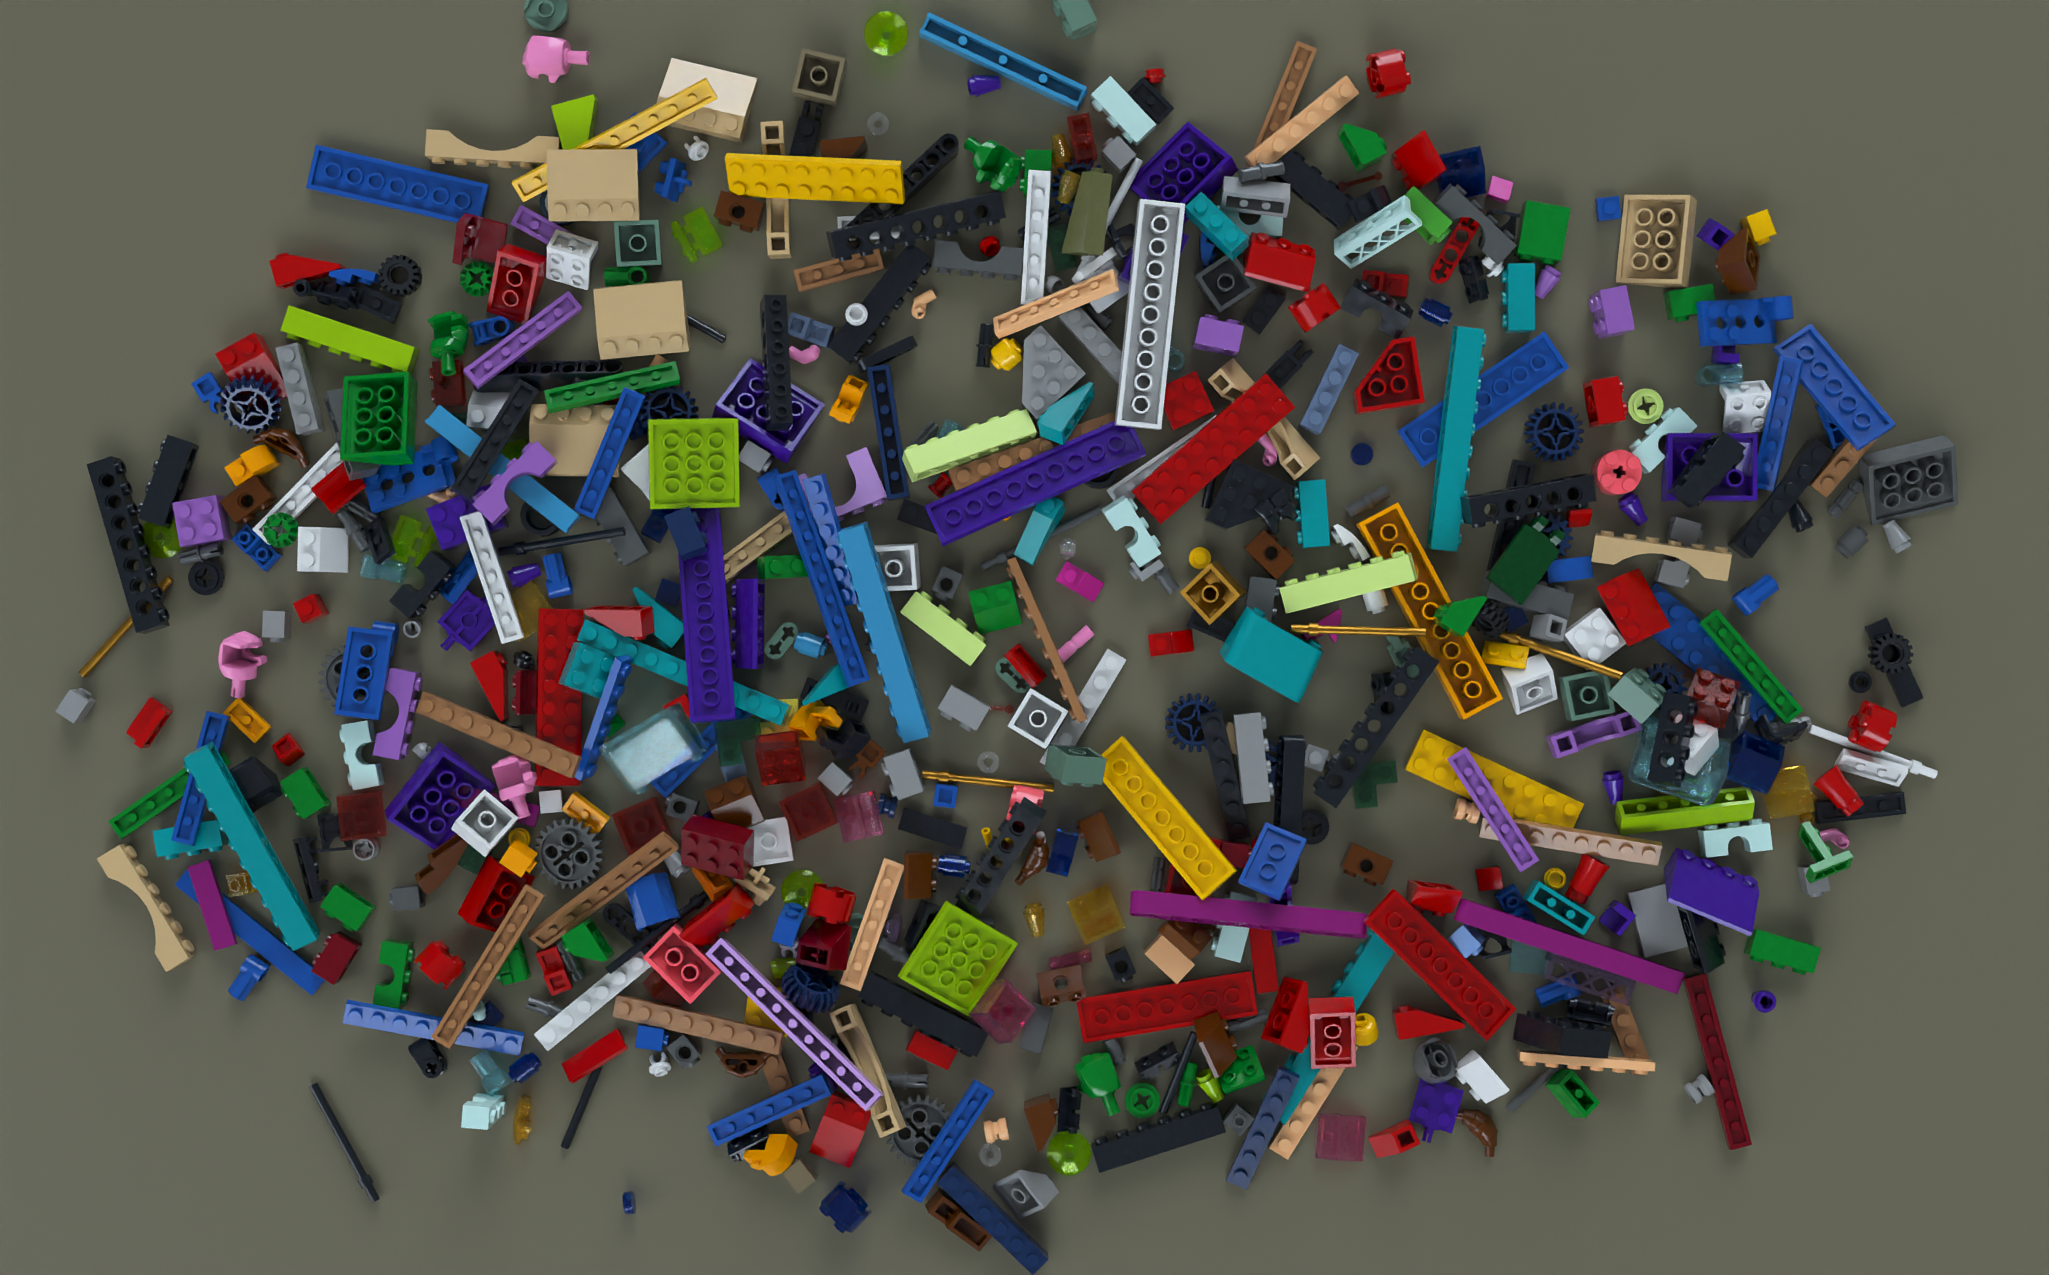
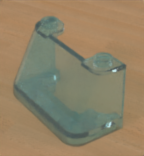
M681 704L665 708L598 748L630 794L635 793L637 796L648 790L647 786L651 781L684 762L691 760L692 763L703 759V753L709 751L695 724L690 722V717H687Z
M1650 717L1643 724H1640L1642 730L1638 731L1629 765L1628 778L1636 784L1699 805L1712 804L1727 778L1730 743L1719 739L1718 749L1694 776L1686 772L1681 788L1654 784L1648 781L1647 777L1659 720Z

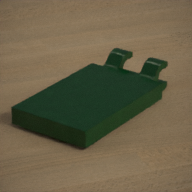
M1542 515L1540 518L1537 516L1530 526L1527 524L1522 525L1485 577L1519 605L1525 602L1560 551L1556 546L1566 535L1560 529L1557 531L1553 530L1549 537L1543 534L1541 530L1547 525L1549 520Z

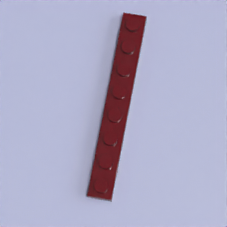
M1700 973L1685 977L1683 982L1710 1082L1715 1091L1714 1097L1728 1149L1734 1150L1752 1145L1706 973Z

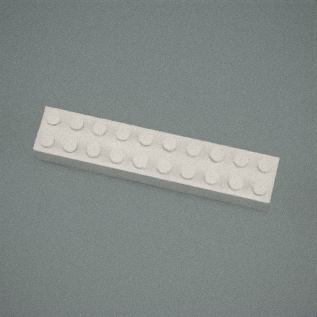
M1140 199L1138 201L1114 423L1117 426L1160 430L1162 427L1185 204L1147 199Z

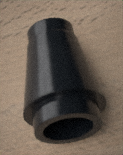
M1797 499L1789 509L1788 514L1792 529L1795 528L1796 532L1799 533L1814 525L1812 523L1813 518L1799 499Z

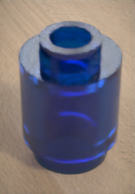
M1425 298L1418 311L1422 319L1439 327H1442L1443 324L1447 325L1453 313L1449 312L1451 307L1433 298L1430 300Z
M954 854L940 855L938 873H943V876L965 878V874H970L971 861H967V856Z
M534 1052L525 1053L509 1066L510 1072H508V1075L513 1082L523 1084L539 1071L542 1062Z

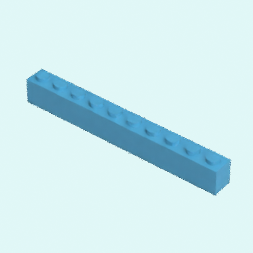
M864 522L843 528L838 532L837 543L840 549L843 548L845 557H843L844 565L847 570H850L852 576L850 578L851 588L857 592V607L859 612H863L865 618L863 626L865 632L870 634L872 640L870 641V648L872 653L877 656L878 662L876 667L879 675L883 676L885 682L883 683L884 693L886 696H889L891 701L889 705L891 715L896 717L897 735L899 738L902 737L903 743L929 737L932 729L868 523Z

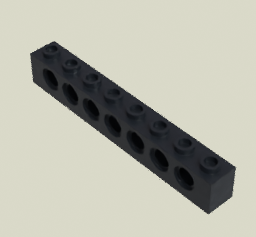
M992 191L826 231L832 258H839V262L851 260L852 255L858 253L862 257L874 254L873 250L879 248L882 251L895 249L894 245L903 243V246L916 244V239L924 238V241L937 238L936 234L944 232L945 236L957 234L958 229L965 227L966 231L978 229L979 224L987 222V226L1000 223L999 219L1006 218L1001 192ZM979 205L984 208V214L980 218L976 215V208ZM958 210L963 213V219L959 223L955 220V213ZM939 215L942 218V225L936 228L933 221ZM918 220L921 223V230L915 233L912 225ZM894 226H898L900 229V235L897 238L891 235V229ZM873 231L879 234V239L876 243L870 241V234ZM851 236H855L858 240L857 246L853 249L848 245V240Z
M110 456L87 464L136 633L147 634L170 626L168 621L170 615L162 601L164 597L163 591L157 584V571L150 560L151 550L144 540L145 530L142 524L139 523L137 516L138 507L133 502L131 496L133 490L131 484L126 479L125 473L127 470L124 462L120 458ZM112 477H114L115 482L113 486L110 487L109 481ZM120 498V506L116 508L115 502ZM126 518L127 525L123 529L121 524L122 521ZM132 539L133 547L129 550L128 542ZM138 560L139 568L135 571L134 563ZM144 581L146 587L145 590L141 592L140 585ZM150 602L152 605V609L148 613L146 611V606Z
M1419 647L1408 648L1402 657L1405 661L1401 667L1396 666L1389 676L1392 678L1389 684L1382 685L1377 693L1379 698L1375 704L1371 702L1364 711L1366 716L1363 721L1360 722L1358 720L1351 730L1354 734L1349 741L1345 739L1338 748L1341 751L1336 759L1332 757L1325 768L1328 769L1323 777L1320 775L1314 782V794L1334 808H1337L1438 665V660ZM1410 665L1418 666L1419 672L1414 677L1407 675V668ZM1398 683H1403L1406 687L1402 695L1394 693V686ZM1386 701L1393 704L1392 711L1390 713H1383L1381 711L1382 703ZM1371 720H1378L1380 722V728L1375 732L1368 729V723ZM1359 738L1367 740V746L1363 750L1355 747V742ZM1347 756L1353 757L1355 760L1354 765L1350 768H1345L1342 765L1343 759ZM1333 775L1341 776V784L1332 786L1329 783L1330 777Z

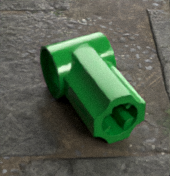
M639 266L606 267L604 272L605 286L614 287L651 283V275L647 270ZM638 272H642L644 275L643 280L636 283L635 275Z

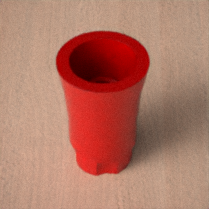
M1838 765L1832 767L1813 783L1847 817L1864 804L1861 798L1857 796L1858 793L1844 777Z
M1581 854L1579 864L1565 895L1585 905L1588 897H1591L1594 889L1610 866L1590 855Z

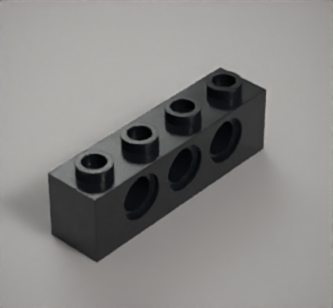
M1664 692L1647 780L1654 784L1681 788V783L1685 780V763L1690 756L1689 742L1695 730L1693 725L1694 717L1697 716L1699 711L1698 700L1692 696ZM1682 714V720L1676 723V717ZM1678 735L1677 743L1671 745L1672 738ZM1673 757V764L1667 767V761Z

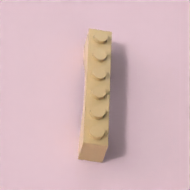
M760 122L763 155L787 156L784 122ZM766 198L768 257L770 259L792 258L789 199Z
M426 129L425 156L435 164H445V161H454L455 165L465 166L467 162H474L476 166L489 167L490 163L498 164V167L511 168V165H520L522 169H533V166H541L547 163V149H563L560 137L536 136L529 142L516 148L489 151L467 145L448 130Z
M1234 358L1208 379V382L1223 398L1232 402L1255 383ZM1285 417L1267 432L1277 451L1280 464L1294 480L1320 459L1317 453Z
M1601 530L1600 534L1596 533L1591 562L1614 565L1634 555L1646 553L1665 554L1687 562L1698 570L1704 578L1728 581L1732 553L1728 552V548L1715 546L1714 550L1705 549V545L1691 543V547L1682 546L1681 541L1675 540L1661 543L1659 538L1646 537V540L1636 539L1637 535L1623 534V537L1614 536V532Z
M127 843L118 845L97 858L108 878L119 881L129 887L147 906L155 927V955L166 972L173 970L196 956L194 946L191 941L186 940L182 933L183 928L180 923L173 919L170 914L171 909L169 905L160 898L158 887L149 880L148 871L138 862L134 848Z
M856 1003L829 1013L836 1032L849 1051L855 1066L884 1093L881 1099L870 1109L879 1137L882 1138L907 1127Z

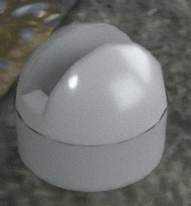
M1057 276L1047 277L1048 281L1047 283L1045 282V289L1049 293L1053 294L1062 290L1064 285L1062 279Z
M410 619L403 626L404 634L410 638L417 637L422 631V624L417 619ZM413 624H415L416 632H413Z
M424 742L417 744L412 749L423 761L432 751L431 747L427 746V743Z

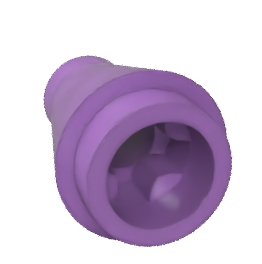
M1548 265L1541 269L1535 286V295L1544 300L1545 296L1561 280L1559 277L1562 273Z

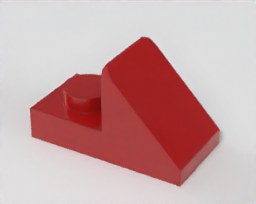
M1192 629L1148 635L1150 657L1194 651Z

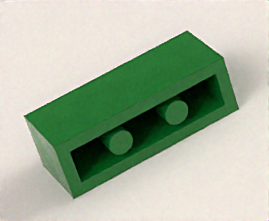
M1753 928V933L1747 938L1744 953L1750 955V960L1763 963V960L1771 961V966L1780 969L1789 966L1793 968L1792 972L1806 975V972L1814 974L1821 948Z

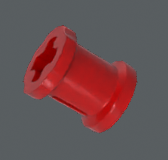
M941 472V476L932 485L929 484L928 486L939 499L943 498V495L953 486L950 477L944 472Z

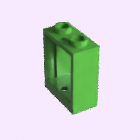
M1413 186L1405 196L1410 199L1411 211L1422 220V226L1415 229V231L1430 245L1435 241L1439 244L1451 231L1448 227L1453 222ZM1409 218L1404 219L1408 225L1412 223Z

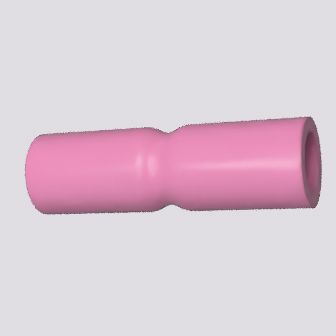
M1087 625L1058 650L1063 663L1095 635Z

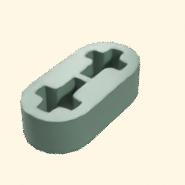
M787 622L779 627L765 646V652L769 658L779 659L785 655L799 633L797 625ZM792 626L794 628L792 632L795 635L793 637L788 636L784 641L782 639L786 633L784 628ZM781 641L782 645L779 647L781 653L772 655L770 646H776Z
M1007 658L1000 659L995 667L997 674L1017 693L1028 691L1030 685L1025 682L1027 685L1025 689L1022 687L1016 688L1017 682L1013 677L1015 675L1019 679H1023V677L1012 664L1009 667L1014 673L1012 676L1007 672L1003 674L1000 672V663L1006 664L1009 662Z

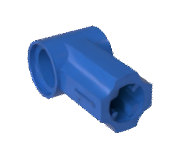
M562 553L543 556L548 579L546 580V587L550 599L573 594L572 582L569 575H567Z
M1765 574L1751 586L1737 592L1731 599L1743 615L1747 616L1761 606V602L1779 590V587L1769 574Z
M250 954L241 965L240 973L228 989L230 995L245 1001L257 982L259 983L267 974L270 966L253 954Z
M1574 972L1564 973L1556 977L1555 981L1534 989L1536 998L1542 1008L1562 999L1568 1000L1582 994Z

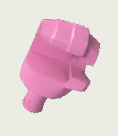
M531 36L523 54L522 64L531 78L539 79L540 74H546L550 83H556L560 76L569 72L571 64L589 65L590 53L588 51H572L569 42L561 38Z
M246 631L238 632L225 638L220 645L218 655L221 673L225 677L232 679L230 696L235 698L245 697L246 680L256 678L257 666L267 662V656L254 655L250 651V648L263 646L261 638Z
M510 754L492 765V771L499 789L501 801L507 799L512 801L518 819L531 815L525 796H527L526 793L534 791L537 774L531 771L529 760L515 754Z

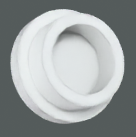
M854 303L846 309L845 316L851 325L859 326L867 320L868 312L862 304Z

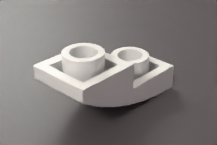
M1339 524L1332 526L1333 531L1331 535L1335 543H1340L1341 546L1350 543L1351 547H1349V550L1354 559L1358 558L1359 561H1363L1370 557L1362 543L1350 531Z

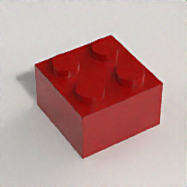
M1196 371L1166 384L1163 412L1172 432L1214 412Z
M1619 376L1591 380L1582 384L1589 428L1616 424L1626 420L1625 416L1628 415L1626 403H1623L1622 400L1624 386L1623 382L1619 381Z

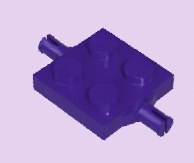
M469 589L464 591L437 621L449 635L440 646L448 651L457 642L470 652L474 650L495 626L486 595L481 599L475 596Z
M1420 1078L1409 1120L1425 1127L1422 1141H1426L1427 1134L1429 1133L1427 1142L1431 1143L1434 1130H1442L1448 1133L1453 1131L1464 1090L1451 1086L1447 1083L1448 1080L1443 1083L1432 1084Z

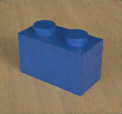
M786 903L778 917L771 941L793 947L800 933L807 910L797 903Z

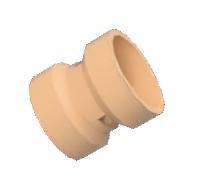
M1458 798L1453 818L1457 820L1466 819L1469 823L1476 824L1480 816V810L1475 802L1470 803L1466 799Z
M1005 1117L999 1118L997 1122L983 1121L987 1144L993 1143L999 1138L1002 1141L1009 1140Z

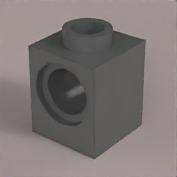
M942 566L932 588L936 592L934 596L944 601H947L948 598L953 599L964 575ZM945 578H949L953 582V587L949 591L942 590L940 586L941 581Z
M674 792L672 796L668 795L665 801L664 808L667 809L665 814L687 822L692 814L696 815L700 800ZM677 801H683L686 804L684 813L676 810L675 805Z
M419 885L400 886L391 889L392 893L389 894V903L393 906V911L425 907L424 891Z
M683 1033L666 1047L682 1069L687 1065L691 1068L701 1060L698 1056L703 1051L689 1034ZM686 1046L690 1048L691 1056H683L680 1051L681 1047Z
M1234 1101L1222 1116L1223 1123L1239 1136H1242L1255 1120L1253 1114L1237 1101Z

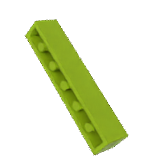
M290 305L280 330L287 333L286 337L289 339L300 341V338L308 340L307 344L313 347L320 348L321 345L329 347V352L338 355L345 352L350 354V359L359 362L366 359L371 361V366L383 369L384 366L392 368V373L410 372L412 375L420 351L416 347Z
M1749 786L1617 801L1615 822L1621 836L1748 821L1753 818L1755 801Z

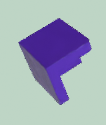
M1736 345L1713 346L1711 364H1738L1740 354H1735Z
M1613 900L1599 918V922L1616 935L1621 936L1637 915L1619 901Z

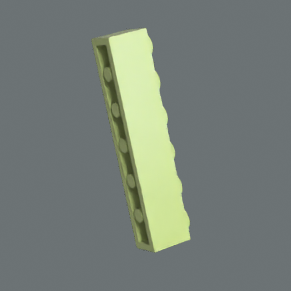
M1016 409L1004 417L999 418V416H995L986 423L980 425L979 423L972 424L966 430L960 432L954 430L945 437L931 438L925 444L919 446L918 444L911 445L904 450L902 461L911 481L915 482L1032 441L1036 436L1037 430L1027 409L1021 411Z
M1404 550L1391 553V558L1383 559V556L1369 559L1370 563L1362 565L1361 561L1349 564L1348 569L1341 571L1340 567L1326 570L1327 574L1319 576L1318 572L1306 575V580L1298 581L1297 578L1284 581L1285 585L1279 588L1286 614L1416 581L1418 576L1411 552L1405 554Z

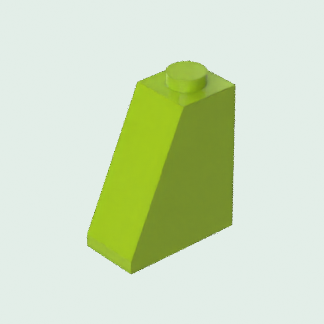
M594 94L551 106L563 149H573L593 138L599 104Z

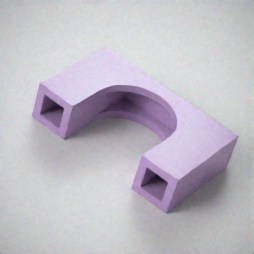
M867 447L846 455L856 479V490L850 501L835 507L839 522L845 520L843 516L852 513V516L864 512V507L872 504L874 508L884 504V499L887 498L885 488ZM803 473L798 477L810 508L802 479L808 478V475Z

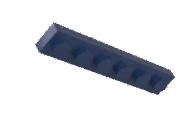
M1281 1066L1278 1067L1254 1118L1255 1120L1252 1122L1227 1175L1226 1181L1247 1189L1300 1078L1299 1074Z

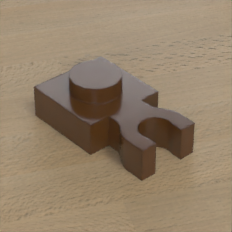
M870 739L866 746L855 755L859 758V761L853 763L848 770L852 772L855 767H859L861 774L858 778L861 780L866 773V768L869 766L873 769L887 751Z

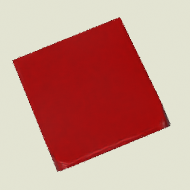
M1576 509L1565 512L1566 520L1568 521L1567 528L1589 526L1592 509Z
M289 732L271 746L279 761L288 767L305 755L304 750Z
M1499 866L1475 869L1479 891L1503 889Z

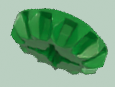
M472 261V263L465 265L460 273V284L464 291L471 296L481 297L487 295L490 292L494 271L488 264L482 261ZM471 273H474L476 275L482 274L480 279L482 280V283L484 285L482 286L477 282L473 284L472 281L474 280V278L472 277L473 275Z
M275 513L267 517L266 522L263 524V535L267 543L274 547H288L298 537V523L294 517L287 513ZM283 524L282 528L289 531V533H281L280 536H277L278 532L272 528L280 527Z
M1140 1082L1132 1085L1126 1092L1125 1105L1133 1116L1148 1118L1158 1110L1160 1096L1151 1084ZM1138 1092L1143 1097L1146 1095L1148 1096V1098L1146 1099L1148 1108H1146V1106L1142 1103L1136 1104V1102L1139 1100L1137 1094Z

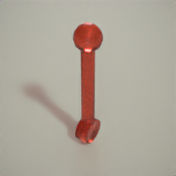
M1376 172L1372 176L1347 183L1341 181L1338 183V190L1343 191L1346 187L1374 179L1381 180L1383 177L1382 173Z
M1007 705L1006 707L991 706L989 710L1006 711L1011 714L1014 711V707L1012 705Z

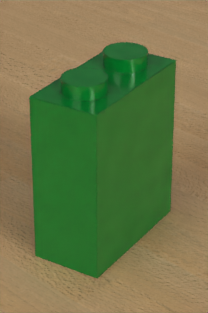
M1529 200L1525 201L1522 205L1514 256L1520 257L1519 260L1524 262H1532L1533 259L1539 260L1541 264L1554 266L1555 263H1559L1562 260L1571 208Z

